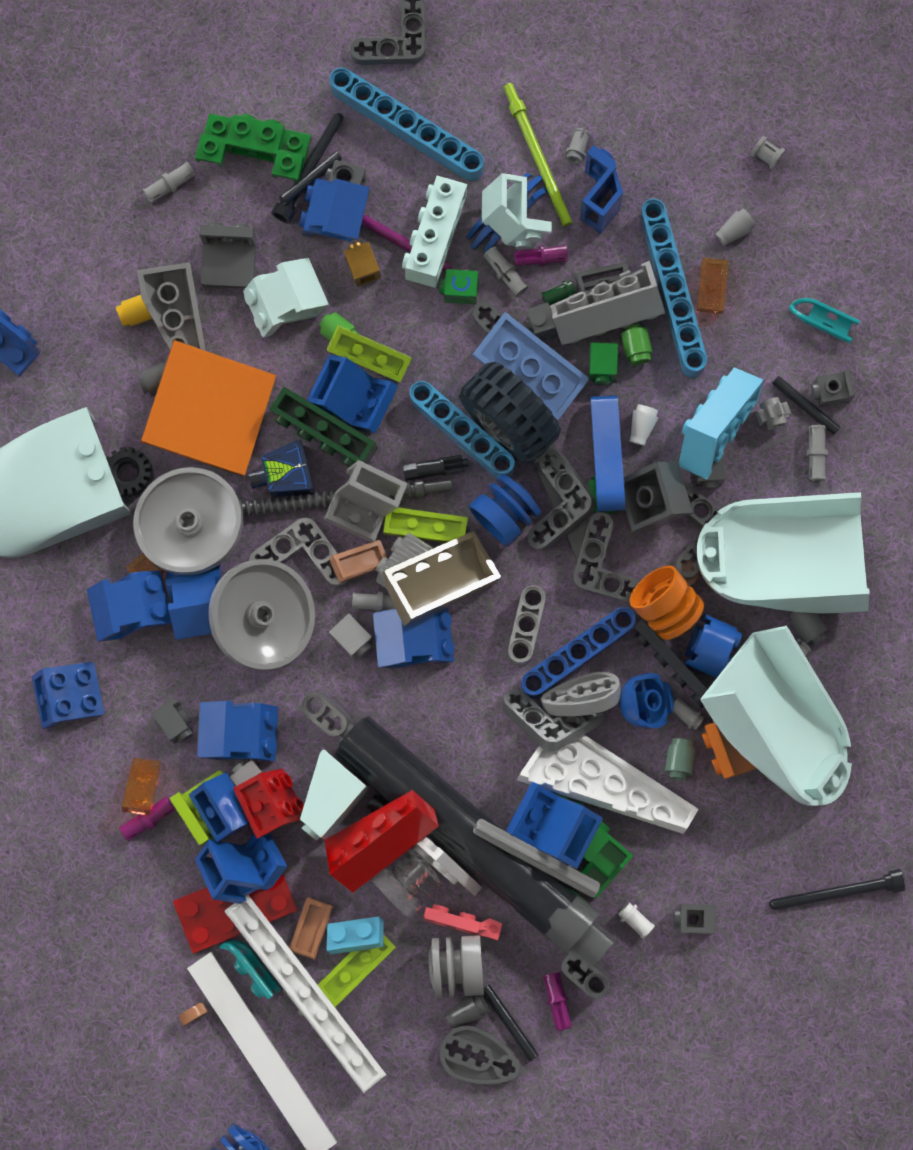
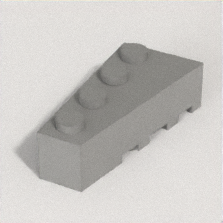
M650 261L641 264L642 269L631 274L628 270L619 274L620 279L608 284L603 281L595 285L588 294L581 291L550 305L552 318L561 345L574 344L581 339L593 335L600 336L609 330L619 327L625 328L635 322L645 319L651 320L664 314V307Z

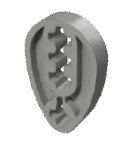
M595 672L571 679L542 695L541 701L544 712L555 716H582L606 711L620 701L621 685L618 677L608 672Z

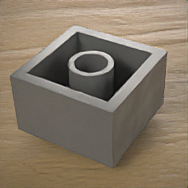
M678 461L656 462L623 477L625 509L632 532L652 531L693 513Z

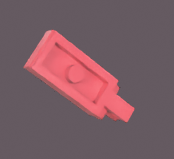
M433 904L432 908L426 907L423 917L425 922L498 941L502 928V923L491 918L484 922L475 921L476 916L460 912L459 916L448 913V908Z

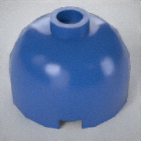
M645 673L630 678L621 688L620 712L624 719L636 728H659L668 722L665 719L668 713L673 711L674 697L671 687L667 682H663L659 678L661 677L659 674Z

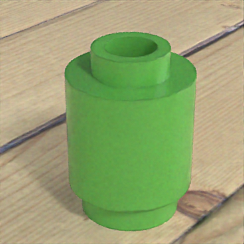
M336 312L331 315L329 313L326 314L319 324V327H321L320 334L329 341L337 325L360 334L356 331L354 325Z
M640 324L626 327L625 331L621 333L626 359L630 361V365L637 366L650 362V355L653 352L647 328L641 327Z

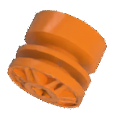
M662 566L646 575L636 585L629 599L631 607L642 619L647 621L648 626L662 640L673 639L689 630L697 622L704 608L702 598L695 593L692 587L687 585L684 577L672 566Z

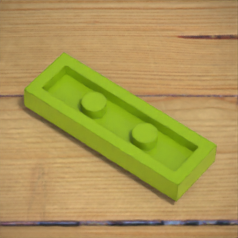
M337 325L327 347V351L346 357L356 364L400 383L412 359L406 354Z
M397 508L386 515L383 533L384 535L405 537L409 532L420 540L447 543L466 534L468 517Z
M383 934V947L350 952L318 984L319 988L332 1005L336 1007L396 946Z

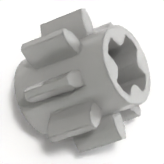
M775 397L759 404L761 410H758L756 413L759 426L766 424L768 430H774L787 424L786 418L790 417L789 414H791L787 402L780 403L779 398Z

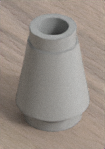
M744 208L739 212L736 210L715 235L723 246H726L752 232V228L756 223Z

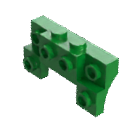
M209 113L204 134L201 133L195 159L196 162L202 160L216 163L222 167L226 151L228 150V153L274 162L273 178H277V176L292 179L297 183L308 156L312 139L311 134L287 130L279 121L273 119L266 121L258 120L249 114H242L241 116L233 114V117L229 118Z
M552 792V793L556 794L557 796H560V797H562V798H565V799L569 800V799H568L567 797H565L564 795H561V794ZM577 800L574 802V803H577V804H579V805H582V804H581L579 801H577ZM602 821L583 856L588 865L581 872L600 883L599 891L593 897L594 899L602 893L633 857L627 849L608 834L610 828Z

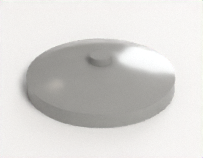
M194 467L180 468L163 474L145 489L134 513V534L142 552L160 569L177 575L200 574L217 567L233 552L242 533L243 511L235 491L222 477L206 469Z
M258 559L233 567L219 580L210 599L209 624L218 647L233 662L255 670L274 669L293 661L307 646L314 629L315 607L309 588L293 569L274 560Z

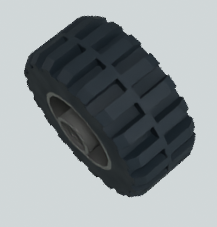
M489 362L485 364L460 389L459 399L467 413L471 415L476 424L506 449L515 460H519L520 463H534L560 436L561 427L556 417L553 416L552 411L543 403L544 401L520 377L513 374L510 369L505 368L500 363Z

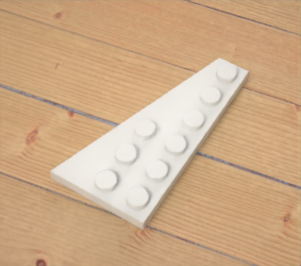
M567 723L565 724L567 727L572 728V729H575V728H573L572 726H570L569 724H567ZM586 735L581 736L557 751H546L539 746L517 778L518 781L527 784L535 782L549 791L682 834L687 830L699 810Z

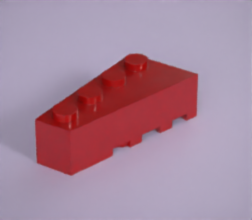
M412 790L325 839L330 875L350 892L354 893L439 827L435 810Z

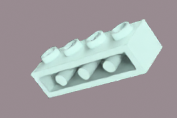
M440 176L436 177L434 185L429 184L425 198L428 200L426 208L421 207L418 216L419 229L418 231L413 230L410 239V245L413 247L410 254H405L402 268L405 269L406 280L436 288L465 203L467 184Z

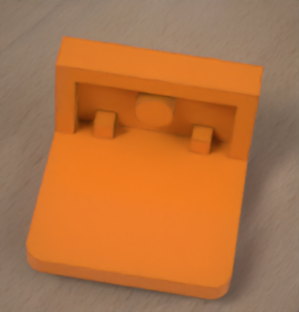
M715 722L705 726L706 732L702 734L707 750L711 748L714 750L716 759H713L712 763L717 776L723 774L724 779L727 780L757 769L726 739Z

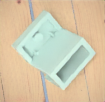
M502 173L482 191V222L486 226L492 227L501 236V241L505 245L514 246L517 250H529L551 233L552 222L527 218V177ZM507 181L515 182L511 187L507 189Z
M309 258L282 262L276 265L278 271L258 275L243 290L245 302L251 309L255 325L259 329L262 338L273 335L284 323L315 318L329 305Z

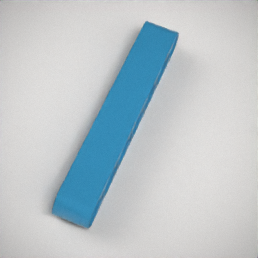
M337 68L331 72V91L337 99L465 180L476 181L482 177L484 173V158L480 152L350 70ZM341 81L348 82V84L344 87H339L336 85L338 82ZM361 95L370 96L365 101H361L358 99V97ZM383 108L391 110L388 114H381L379 111ZM404 122H411L413 124L409 128L401 126ZM431 135L435 139L433 141L426 142L422 138L424 136ZM448 149H453L457 153L448 156L444 152ZM476 163L478 167L476 169H468L466 165Z
M655 198L649 199L642 206L640 223L680 368L687 377L696 378L703 373L707 363L705 348L666 208L660 200ZM648 211H655L659 216L657 218H650L646 213ZM656 235H661L666 239V241L663 243H658L653 239V237ZM669 260L673 266L663 267L660 261ZM674 284L680 290L678 292H670L666 286ZM675 309H682L687 315L685 317H677L673 311ZM690 334L693 337V341L684 342L681 340L680 335ZM697 359L700 366L697 368L690 367L687 360Z

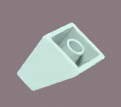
M324 749L319 755L300 820L305 823L302 829L315 840H318L319 837L324 840L327 839L369 791L365 784Z

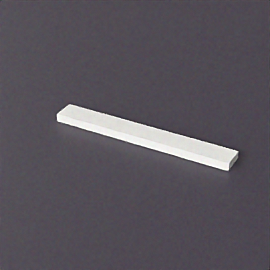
M245 896L247 901L241 904L234 903L224 912L360 1090L365 1093L386 1075L250 896Z
M208 953L188 967V971L305 1149L328 1150L337 1143L336 1139L213 953Z

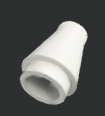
M640 404L637 405L636 410H633L629 442L645 446L647 438L659 419L657 417L658 410Z

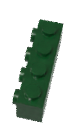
M283 387L270 407V411L276 416L275 422L288 429L289 425L298 430L297 435L307 442H311L312 439L321 444L319 448L330 456H333L335 453L344 458L342 462L348 467L358 460L369 464L378 449L375 441L286 387Z

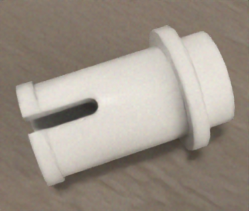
M629 902L618 913L621 917L620 921L622 923L625 921L643 939L655 925L636 909L638 907L636 904L632 905Z

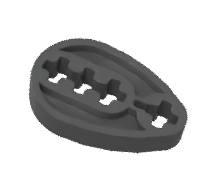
M471 1025L456 1027L445 1036L441 1044L440 1059L448 1074L458 1080L475 1084H499L515 1079L520 1072L519 1061L511 1050L498 1038L478 1027ZM453 1040L459 1041L458 1047L465 1049L467 1045H471L473 1053H479L480 1049L484 1050L485 1056L489 1060L487 1063L482 1062L481 1066H477L476 1059L472 1057L464 1061L462 1060L463 1055L456 1052L454 1056L448 1055L449 1049L445 1048L446 1044H452ZM507 1059L512 1060V1066L515 1067V1071L509 1072L505 1076L502 1074L503 1069L494 1065L493 1061L506 1063Z

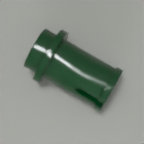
M564 280L562 281L563 284L542 292L544 302L553 305L577 294L572 281L566 282Z

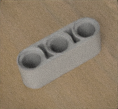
M536 585L526 587L521 594L509 643V660L517 666H524L531 661L545 605V593L541 587ZM534 593L540 597L541 601L538 605L531 606L526 602V596ZM523 620H530L534 623L535 627L530 632H524L520 629L519 624ZM517 646H523L528 650V655L523 659H518L513 655V649Z

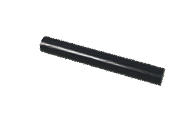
M338 152L330 155L279 196L281 203L287 205L308 188V185L313 184L315 179L323 176L328 168H332L335 160L341 161V155Z
M780 376L773 381L772 384L818 423L825 425L830 433L835 435L841 428Z
M487 985L484 988L485 998L529 1061H532L539 1055L491 985Z

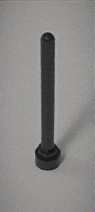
M336 113L332 117L304 165L299 180L317 166L343 121L341 113ZM299 195L287 205L282 204L281 201L276 203L271 214L276 219L289 224L295 214L294 204Z
M896 869L888 871V874L883 875V878L772 899L769 906L773 910H779L886 889L887 892L898 893L905 891V883L901 870Z

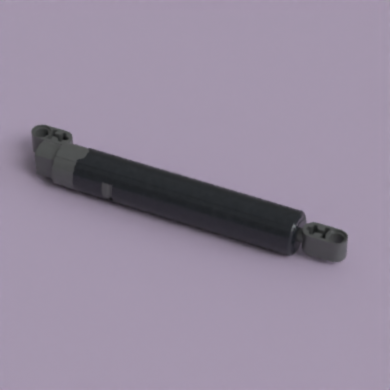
M317 692L304 697L301 704L303 713L327 734L343 738L339 747L335 750V756L390 803L412 790L417 793L436 813L439 827L428 834V836L502 900L508 902L516 912L566 954L562 962V970L573 983L592 998H601L607 994L611 985V977L597 962L611 947L615 938L595 922L600 913L564 882L475 835L473 829L479 819H483L498 828L500 827L370 716L363 717L353 726L351 716L328 695ZM315 697L322 702V709L318 713L314 712L311 708V701ZM328 714L333 719L341 718L342 720L339 724L342 726V728H334V720H332L330 717H326L323 719L322 717ZM579 959L581 961L580 968L577 967L573 970L570 967L572 964L571 960L576 961ZM589 967L592 970L588 973L586 979L584 980L581 977L583 976L584 971L586 972ZM592 977L602 978L605 982V987L600 990L593 988L590 984V979Z

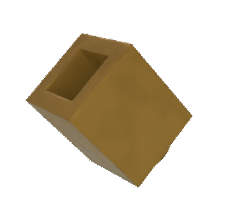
M357 242L350 245L347 250H344L345 258L356 287L381 279L380 270L369 242L364 244Z

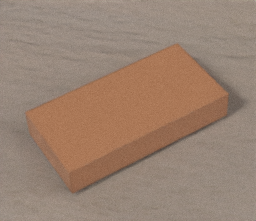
M379 539L333 555L329 560L339 583H343L376 571L380 561L384 557L387 559L388 557Z
M309 897L306 898L289 947L293 953L313 960L316 959L334 906Z

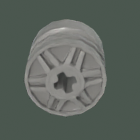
M480 935L462 936L460 949L454 950L451 938L446 937V950L440 951L439 938H432L428 957L430 983L435 992V998H443L442 985L446 984L449 985V996L454 997L456 984L461 983L465 996L484 995Z

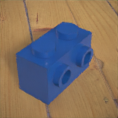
M227 772L203 782L188 794L216 842L240 832L250 824L233 789L235 785Z

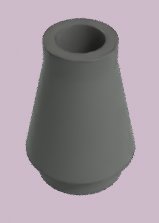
M483 995L467 996L452 1010L446 1012V1017L451 1027L455 1028L462 1024L484 1019L485 1015L490 1013V1010Z

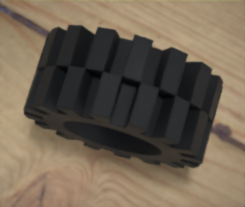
M121 447L119 452H116V450L112 451L113 455L111 457L107 456L106 459L120 496H125L126 498L140 496L139 493L144 492L146 487L152 483L153 471L151 463L140 450L136 451L133 447H129V449ZM127 463L134 464L138 469L137 477L131 482L119 480V468Z

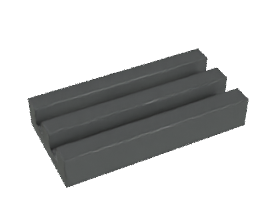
M627 261L575 273L579 292L582 291L588 294L592 290L585 291L586 288L595 287V285L603 281L609 284L619 280L620 276L616 275L585 283L582 281L584 278L620 270L626 272L629 270Z

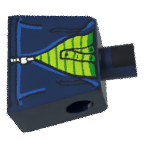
M301 439L262 455L261 460L264 469L248 473L252 489L268 485L271 497L315 494Z

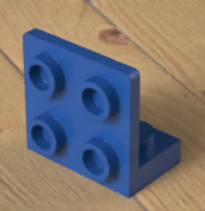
M0 309V362L20 377L40 354L36 348L37 341L31 337V333L21 325L16 326L11 321V318Z
M93 662L43 668L31 676L42 729L55 727L64 721L97 717L104 714Z

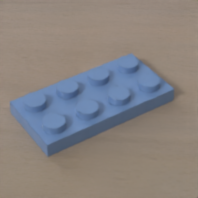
M506 312L503 313L471 355L483 365L489 362H496L510 369L513 374L520 377L544 401L543 403L552 411L557 421L589 380L586 375Z

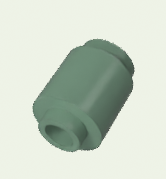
M673 738L671 745H668L665 772L670 774L671 779L685 781L687 776L693 775L696 749L693 748V741Z

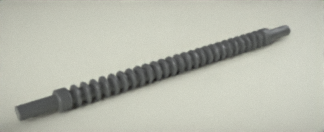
M419 480L414 481V484L407 482L402 499L406 495L409 498L412 495L418 498L424 497L426 493L452 491L451 480L428 483ZM323 491L322 495H318L316 492L314 496L308 493L306 497L300 494L298 498L292 495L290 499L284 496V499L277 497L276 500L269 498L268 501L262 498L261 502H257L254 499L253 503H249L246 500L245 504L241 503L243 514H247L248 517L251 516V513L258 516L259 512L265 515L267 511L273 514L275 510L281 513L282 510L289 512V509L296 511L297 508H301L303 511L305 507L311 510L312 506H316L319 509L320 505H324V508H327L335 493L330 491V494H326Z

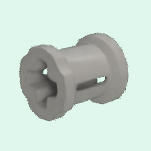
M762 136L750 155L752 157H759L769 164V168L773 170L786 150L777 148L767 141L766 136Z

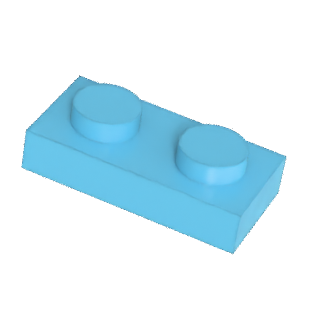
M378 916L327 924V951L330 954L383 947L384 920Z

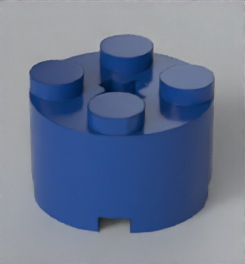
M704 614L700 621L704 622L701 629L695 627L689 641L685 656L690 658L684 661V665L716 678L731 661L729 655L732 648H737L742 633L737 631V627Z

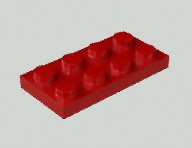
M284 873L270 889H258L249 894L269 923L298 911ZM207 887L173 901L193 954L241 935L240 931L224 912L234 903L213 900Z

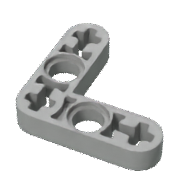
M309 518L299 519L255 550L249 558V561L256 560L258 556L266 558L270 555L267 549L271 547L274 555L279 558L276 561L284 563L304 549L330 585L341 587L348 582L339 583L337 578L331 579L330 577L333 573L327 565L325 569L321 567L330 563L329 558L338 553L317 524ZM302 525L313 527L310 532L314 539L318 536L321 537V539L314 541L309 548L306 546V544L311 543L305 534L299 535L302 532L300 528ZM281 540L291 542V549L286 554H281L276 550V545ZM321 545L329 549V555L323 560H319L314 556V550Z

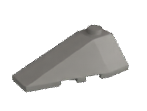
M190 262L136 270L141 298L169 350H171L173 341L176 340L206 351Z

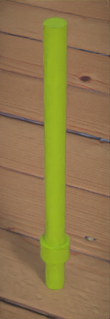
M508 83L503 89L510 103L509 109L513 117H516L562 226L571 225L573 223L527 118L525 104L523 100L519 99L513 83Z

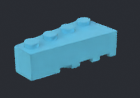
M735 367L728 376L724 375L721 378L718 388L711 390L704 405L700 404L692 420L688 419L683 426L682 434L685 436L679 460L680 468L702 478H709L712 473L713 461L717 463L720 461L727 442L731 443L740 424H744L759 401L763 379Z

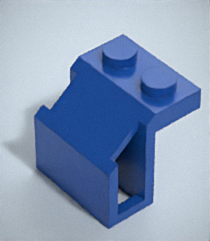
M593 145L587 152L585 173L595 179L597 183L582 200L580 220L601 234L620 211L623 190L613 156L607 150L599 149ZM611 189L612 198L601 209L597 205ZM593 211L599 215L598 224L588 218Z
M315 179L313 186L308 185L305 201L309 202L307 212L302 211L299 226L303 227L302 235L312 237L316 233L356 243L370 187L340 179H334L333 182Z
M329 354L307 401L332 416L334 414L355 429L376 434L398 386L392 381L373 378L346 357Z
M221 564L207 572L195 575H177L166 571L165 582L170 601L168 610L175 640L212 633L209 624V604L213 590L222 578Z
M160 570L130 573L110 584L109 579H105L87 589L98 642L120 640L142 628L167 626L171 623Z
M443 608L406 626L403 625L396 609L373 613L379 668L395 669L427 662H454V643L450 627L452 620L449 608Z
M233 701L200 702L197 758L275 761L278 706L262 703L233 704Z
M531 782L506 832L577 869L603 818L586 807L557 796L541 785Z
M253 833L245 846L208 840L195 858V862L212 899L238 904L247 901L245 896L258 889L268 890L273 887L287 868L271 833L258 839ZM209 852L211 853L212 858L206 857Z

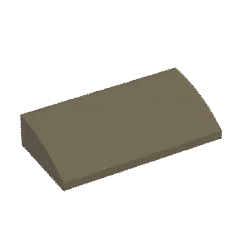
M474 531L383 571L389 595L404 626L489 588L501 578Z

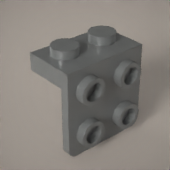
M218 222L200 225L199 235L203 243L201 284L210 287L246 288L254 278L257 244L254 228L243 223H238L234 226H224Z

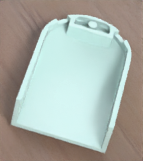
M87 407L45 423L0 448V557L16 558L25 556L131 515L130 510L122 501L93 423H96L95 418Z
M861 492L753 499L735 502L717 511L718 514L708 524L704 525L699 535L697 558L700 572L706 583L717 594L727 600L740 604L805 613L869 611L870 592L866 585L860 515Z
M787 626L753 632L700 700L720 731L738 752L793 799L807 806L832 803L843 793L851 773L852 763H847V747H851V742L844 720Z

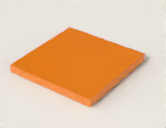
M174 340L141 443L244 477L276 375Z

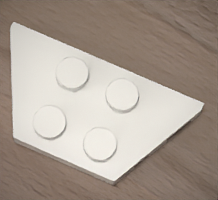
M424 837L413 847L418 854L452 884L455 885L458 881L474 896L481 890L482 887L427 837Z

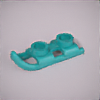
M812 298L797 299L789 306V311L806 324L849 344L852 338L847 336L851 325L853 323L856 325L860 323V320ZM802 303L813 304L808 317L797 311L795 306ZM828 312L838 316L836 321L827 317Z
M230 940L220 945L221 950H228L237 958L234 963L237 972L243 976L249 974L254 982L251 985V989L258 998L265 996L267 999H270L274 995L271 992L273 989L276 993L282 990L247 944L238 940ZM238 948L244 950L246 954L243 955V953ZM256 967L262 973V977H260L259 974L256 972Z

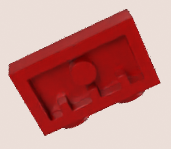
M283 769L259 773L233 787L257 839L284 825L301 821L300 817L304 805L296 797L292 788V779Z

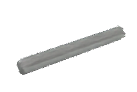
M479 819L475 824L473 833L589 897H594L598 893L600 888L598 881L483 819Z

